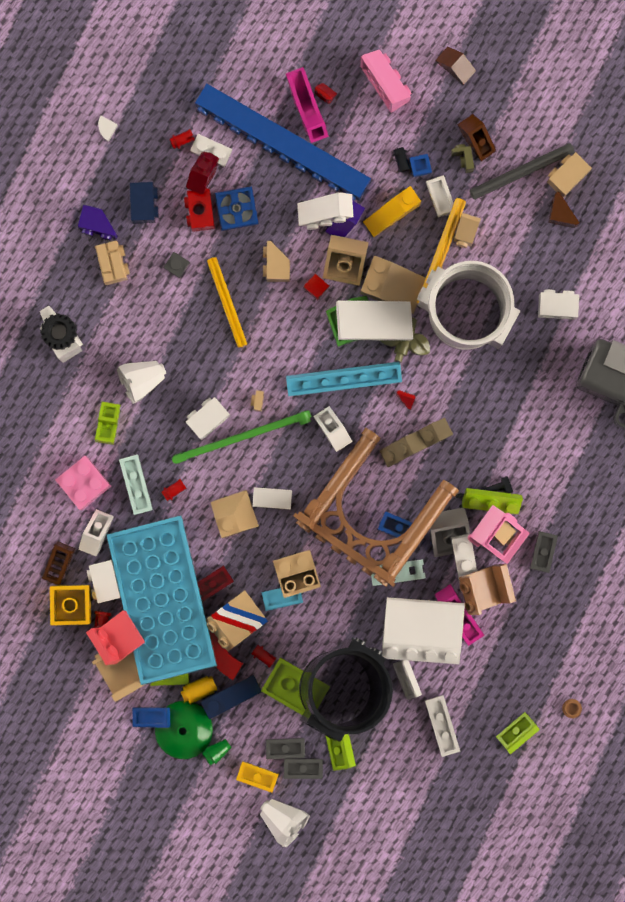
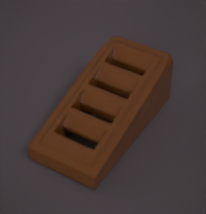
M59 541L55 543L42 579L55 585H61L75 548ZM55 557L65 560L64 563L55 560ZM54 564V565H56V566L61 567L62 569H61V570L56 569V568L52 567V565ZM49 572H54L58 574L59 577L57 578L52 575H49Z

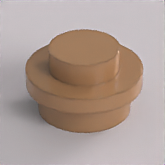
M568 699L563 703L562 711L566 717L576 718L581 714L582 706L579 701Z

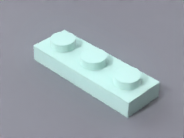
M138 454L119 459L133 514L137 515L152 511L153 508Z

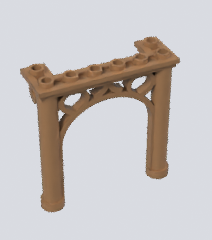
M365 427L361 433V438L319 497L313 499L308 504L304 514L299 511L298 514H294V517L298 520L296 524L308 533L310 531L316 533V539L324 544L326 541L332 545L330 548L339 555L341 552L346 554V559L352 564L356 565L359 563L362 565V571L369 576L374 574V578L385 587L388 584L394 587L395 578L448 502L452 497L456 496L459 490L443 480L410 528L397 538L384 541L373 540L356 532L344 516L342 508L343 494L350 481L381 439L377 434ZM336 499L337 511H328ZM330 516L339 517L340 527L336 530L327 527V518ZM344 531L348 537L347 544L333 535L341 534ZM400 543L395 552L390 553L388 546ZM366 544H369L366 548L367 558L353 550L357 546L366 547ZM373 548H384L386 556L382 561H376L371 557V550Z

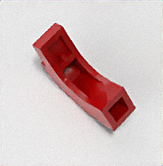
M210 631L217 662L216 667L225 676L234 680L243 662L219 644L216 635Z

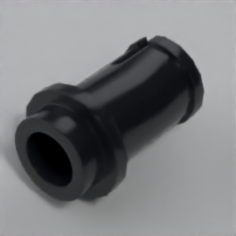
M404 147L393 150L394 154L392 156L396 159L399 173L410 170L411 168L406 156L407 150H404Z

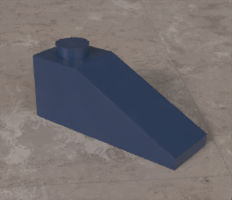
M252 675L202 700L201 703L208 718L211 719L260 694L261 688L255 676Z

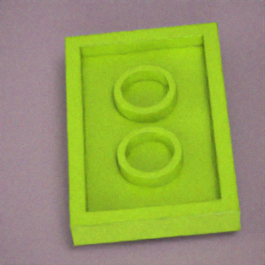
M280 657L261 692L301 715L305 712L299 696V682L303 670ZM314 678L312 695L315 706L318 709L330 686Z

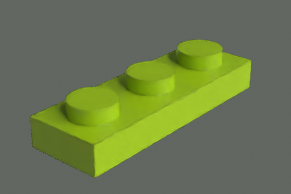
M466 488L462 500V508L489 511L492 505H494L504 513L508 512L518 515L523 497L519 494Z

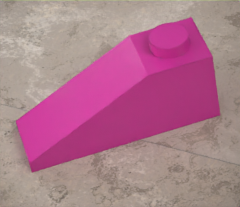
M451 584L434 594L438 601L463 603ZM465 608L462 637L469 646L485 635L472 615H468Z

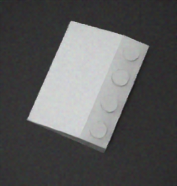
M387 597L382 656L386 659L459 664L465 603Z

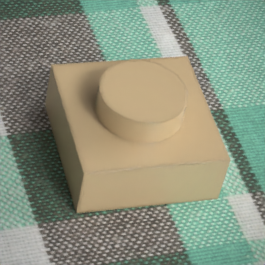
M256 390V395H252L251 406H254V411L262 412L264 391Z

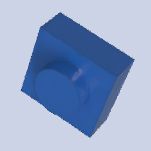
M428 154L409 158L413 178L432 173Z

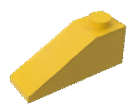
M409 186L364 220L363 223L371 235L375 237L419 207L421 200L412 187Z

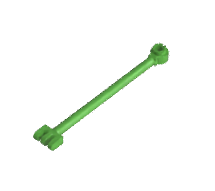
M306 410L243 433L175 454L172 457V461L177 464L186 461V459L299 422L300 425L311 422L310 411Z

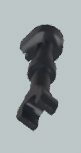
M508 476L502 477L500 483L489 487L483 486L480 489L495 492L504 489L505 493L513 492ZM459 493L456 495V498L464 497V494Z

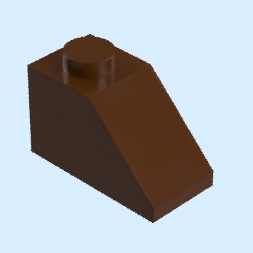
M474 114L457 124L464 139L471 146V149L480 161L496 152L484 123Z

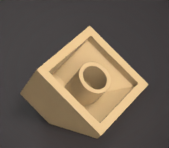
M247 490L210 502L222 539L259 526Z

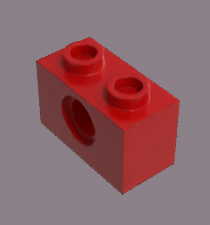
M210 188L206 189L204 194L187 191V197H184L185 208H189L190 214L186 216L187 226L191 227L192 232L215 229ZM198 206L204 208V212L200 215L194 213V209Z

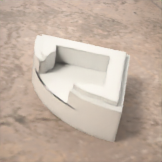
M100 116L98 122L99 131L103 138L109 142L118 125Z

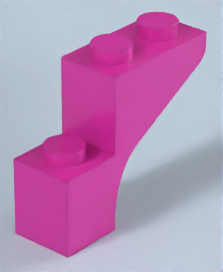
M304 68L286 73L294 104L301 116L310 142L313 143L329 137Z

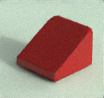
M324 83L315 87V95L327 104H330L337 95L335 91Z
M315 274L303 286V289L318 301L330 286Z

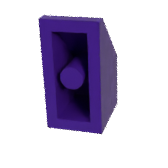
M352 200L353 217L346 219V222L343 223L332 222V225L327 226L324 232L330 236L345 237L357 224L365 208Z

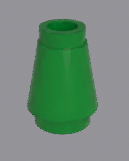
M224 739L205 748L202 755L211 766L214 763L217 764L231 749V746Z

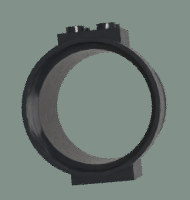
M357 637L344 639L340 648L322 653L312 659L303 670L299 682V696L305 709L300 721L338 742H341L345 734H359L375 727L385 717L392 701V681L384 665L386 658L381 656L383 652L374 647H366V642ZM339 655H347L360 663L366 671L370 682V694L366 706L358 716L344 723L333 724L326 720L315 706L312 695L313 681L316 673L325 662Z

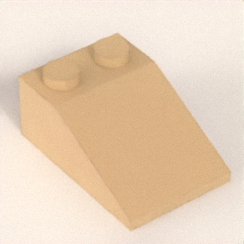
M374 256L360 294L377 301L411 302V313L414 314L417 306V297L426 278L391 261Z

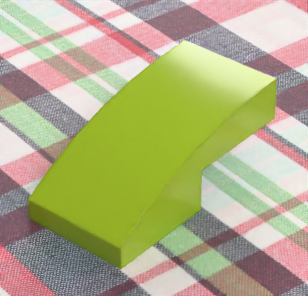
M101 402L95 442L114 445L120 404Z

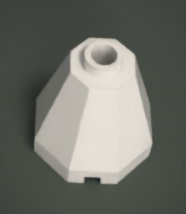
M149 361L123 364L118 367L117 373L121 384L127 390V397L135 404L141 401L164 380L166 370L162 363Z
M274 799L266 800L260 808L262 810L260 814L276 841L283 847H287L299 835L298 831L300 828L303 829L310 817L305 811Z

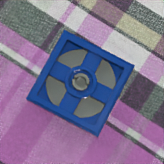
M252 186L215 193L221 231L259 225Z

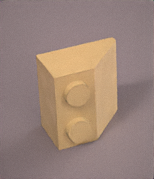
M331 235L323 278L360 286L369 242Z

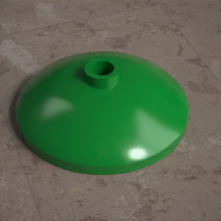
M178 701L165 707L170 708V727H155L156 740L161 749L166 754L177 759H190L201 754L208 747L213 734L212 721L208 718L204 708L196 703L190 704L189 701ZM182 727L187 731L184 735L179 732Z

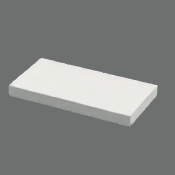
M341 300L336 302L338 340H413L411 302Z

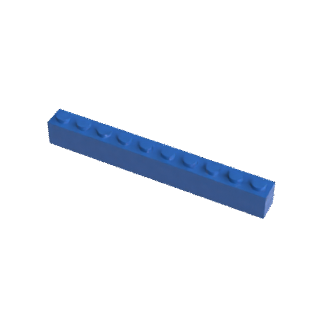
M207 83L195 102L198 108L197 111L202 115H211L214 117L213 120L222 126L225 123L230 126V130L235 134L240 135L242 133L247 136L246 139L249 142L263 145V149L270 154L275 152L280 155L279 158L282 161L294 163L296 165L295 168L303 173L308 171L313 174L311 177L315 180L327 182L329 184L328 187L336 192L340 190L346 194H352L353 201L355 199L360 201L371 182L370 177Z

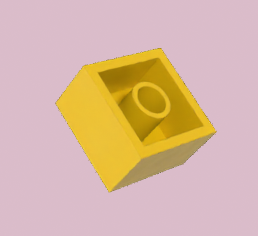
M91 585L50 586V625L91 624Z

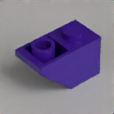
M83 205L78 223V228L82 230L81 233L88 236H93V233L98 234L101 239L111 241V238L117 239V234L103 210Z

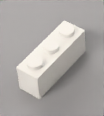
M338 192L297 203L299 226L307 227V230L318 229V226H331L332 222L343 223L346 222V219L353 217L352 194Z

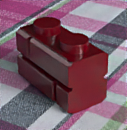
M201 152L190 170L186 188L199 194H204L216 173L219 158L210 152Z

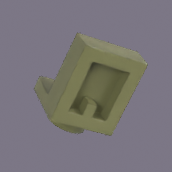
M466 144L456 145L451 150V156L463 155V157H460L461 168H465V173H472L474 171L471 146H466Z

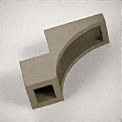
M442 418L399 439L379 452L387 467H391L452 436L453 433L446 419Z

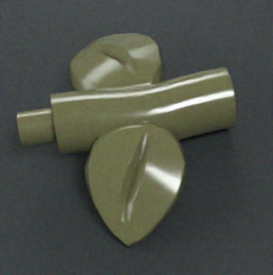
M413 317V340H380L389 347H395L394 353L396 356L394 361L402 363L403 356L406 357L409 350L416 355H427L430 353V345L427 338L423 334L415 333L417 319Z

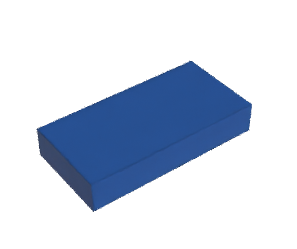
M132 708L133 727H170V708Z

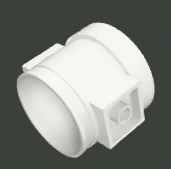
M464 261L454 264L446 270L440 267L436 271L432 270L426 281L428 286L427 288L422 287L417 300L419 301L418 306L429 312L432 329L439 339L453 348L462 350L476 349L485 344L499 349L520 313V310L514 307L513 291L505 276L495 267L479 261ZM471 279L479 281L490 288L495 294L500 307V319L496 330L490 335L477 340L461 339L446 331L437 317L435 308L436 296L444 286L456 280Z

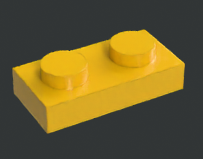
M242 761L236 780L273 793L279 773Z

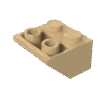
M310 550L273 561L284 598L321 587Z

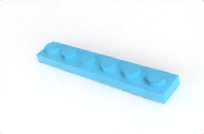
M400 362L286 376L288 396L402 382Z

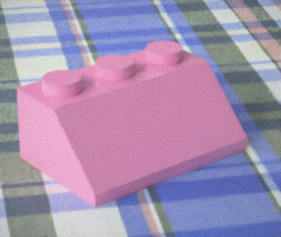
M381 50L361 56L360 67L390 113L408 103L411 98V91L406 84L403 86L400 81L401 76L396 69L393 70L390 66L391 61L387 54H382Z

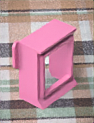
M492 505L473 533L468 536V540L477 547L482 545L493 555L508 564L530 533L517 523V519L510 513H504ZM506 520L519 531L501 554L489 542Z

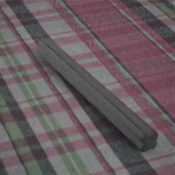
M568 143L470 189V195L476 200L557 162L568 154H574V148L571 143Z

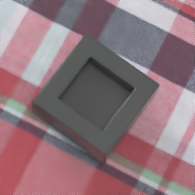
M173 252L163 268L180 279L190 262Z

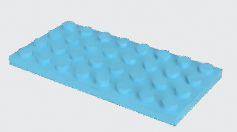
M182 516L107 534L123 609L128 613L145 641L144 644L133 651L141 685L217 666Z

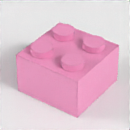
M87 456L82 457L55 479L79 510L86 508L111 487Z

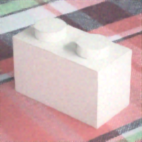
M550 289L544 290V292L539 294V318L573 320L578 318L579 294H574V291L555 293V290Z
M209 397L201 404L203 407L198 412L194 410L187 416L188 420L186 423L201 441L230 417V414L215 397L213 399Z
M109 560L90 565L89 570H87L89 582H93L94 589H91L93 599L97 600L98 603L121 598L113 561Z

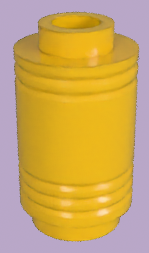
M205 676L182 686L183 691H181L184 702L189 701L192 704L214 694V691L218 689L212 676Z

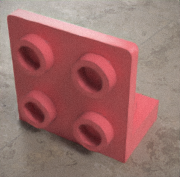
M126 611L120 612L102 627L91 628L86 632L106 665L117 664L145 643Z

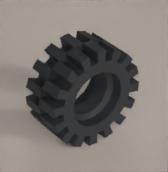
M52 314L48 319L44 320V324L42 323L41 337L49 347L55 350H64L75 342L77 327L66 315ZM55 325L65 326L66 335L62 339H55L52 336V328Z

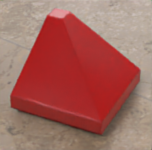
M400 390L397 391L396 396L407 409L411 410L416 398L415 395Z

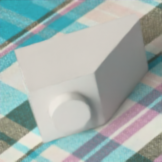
M330 406L313 416L336 452L352 442L345 427Z
M96 509L82 534L79 550L97 556L114 516Z

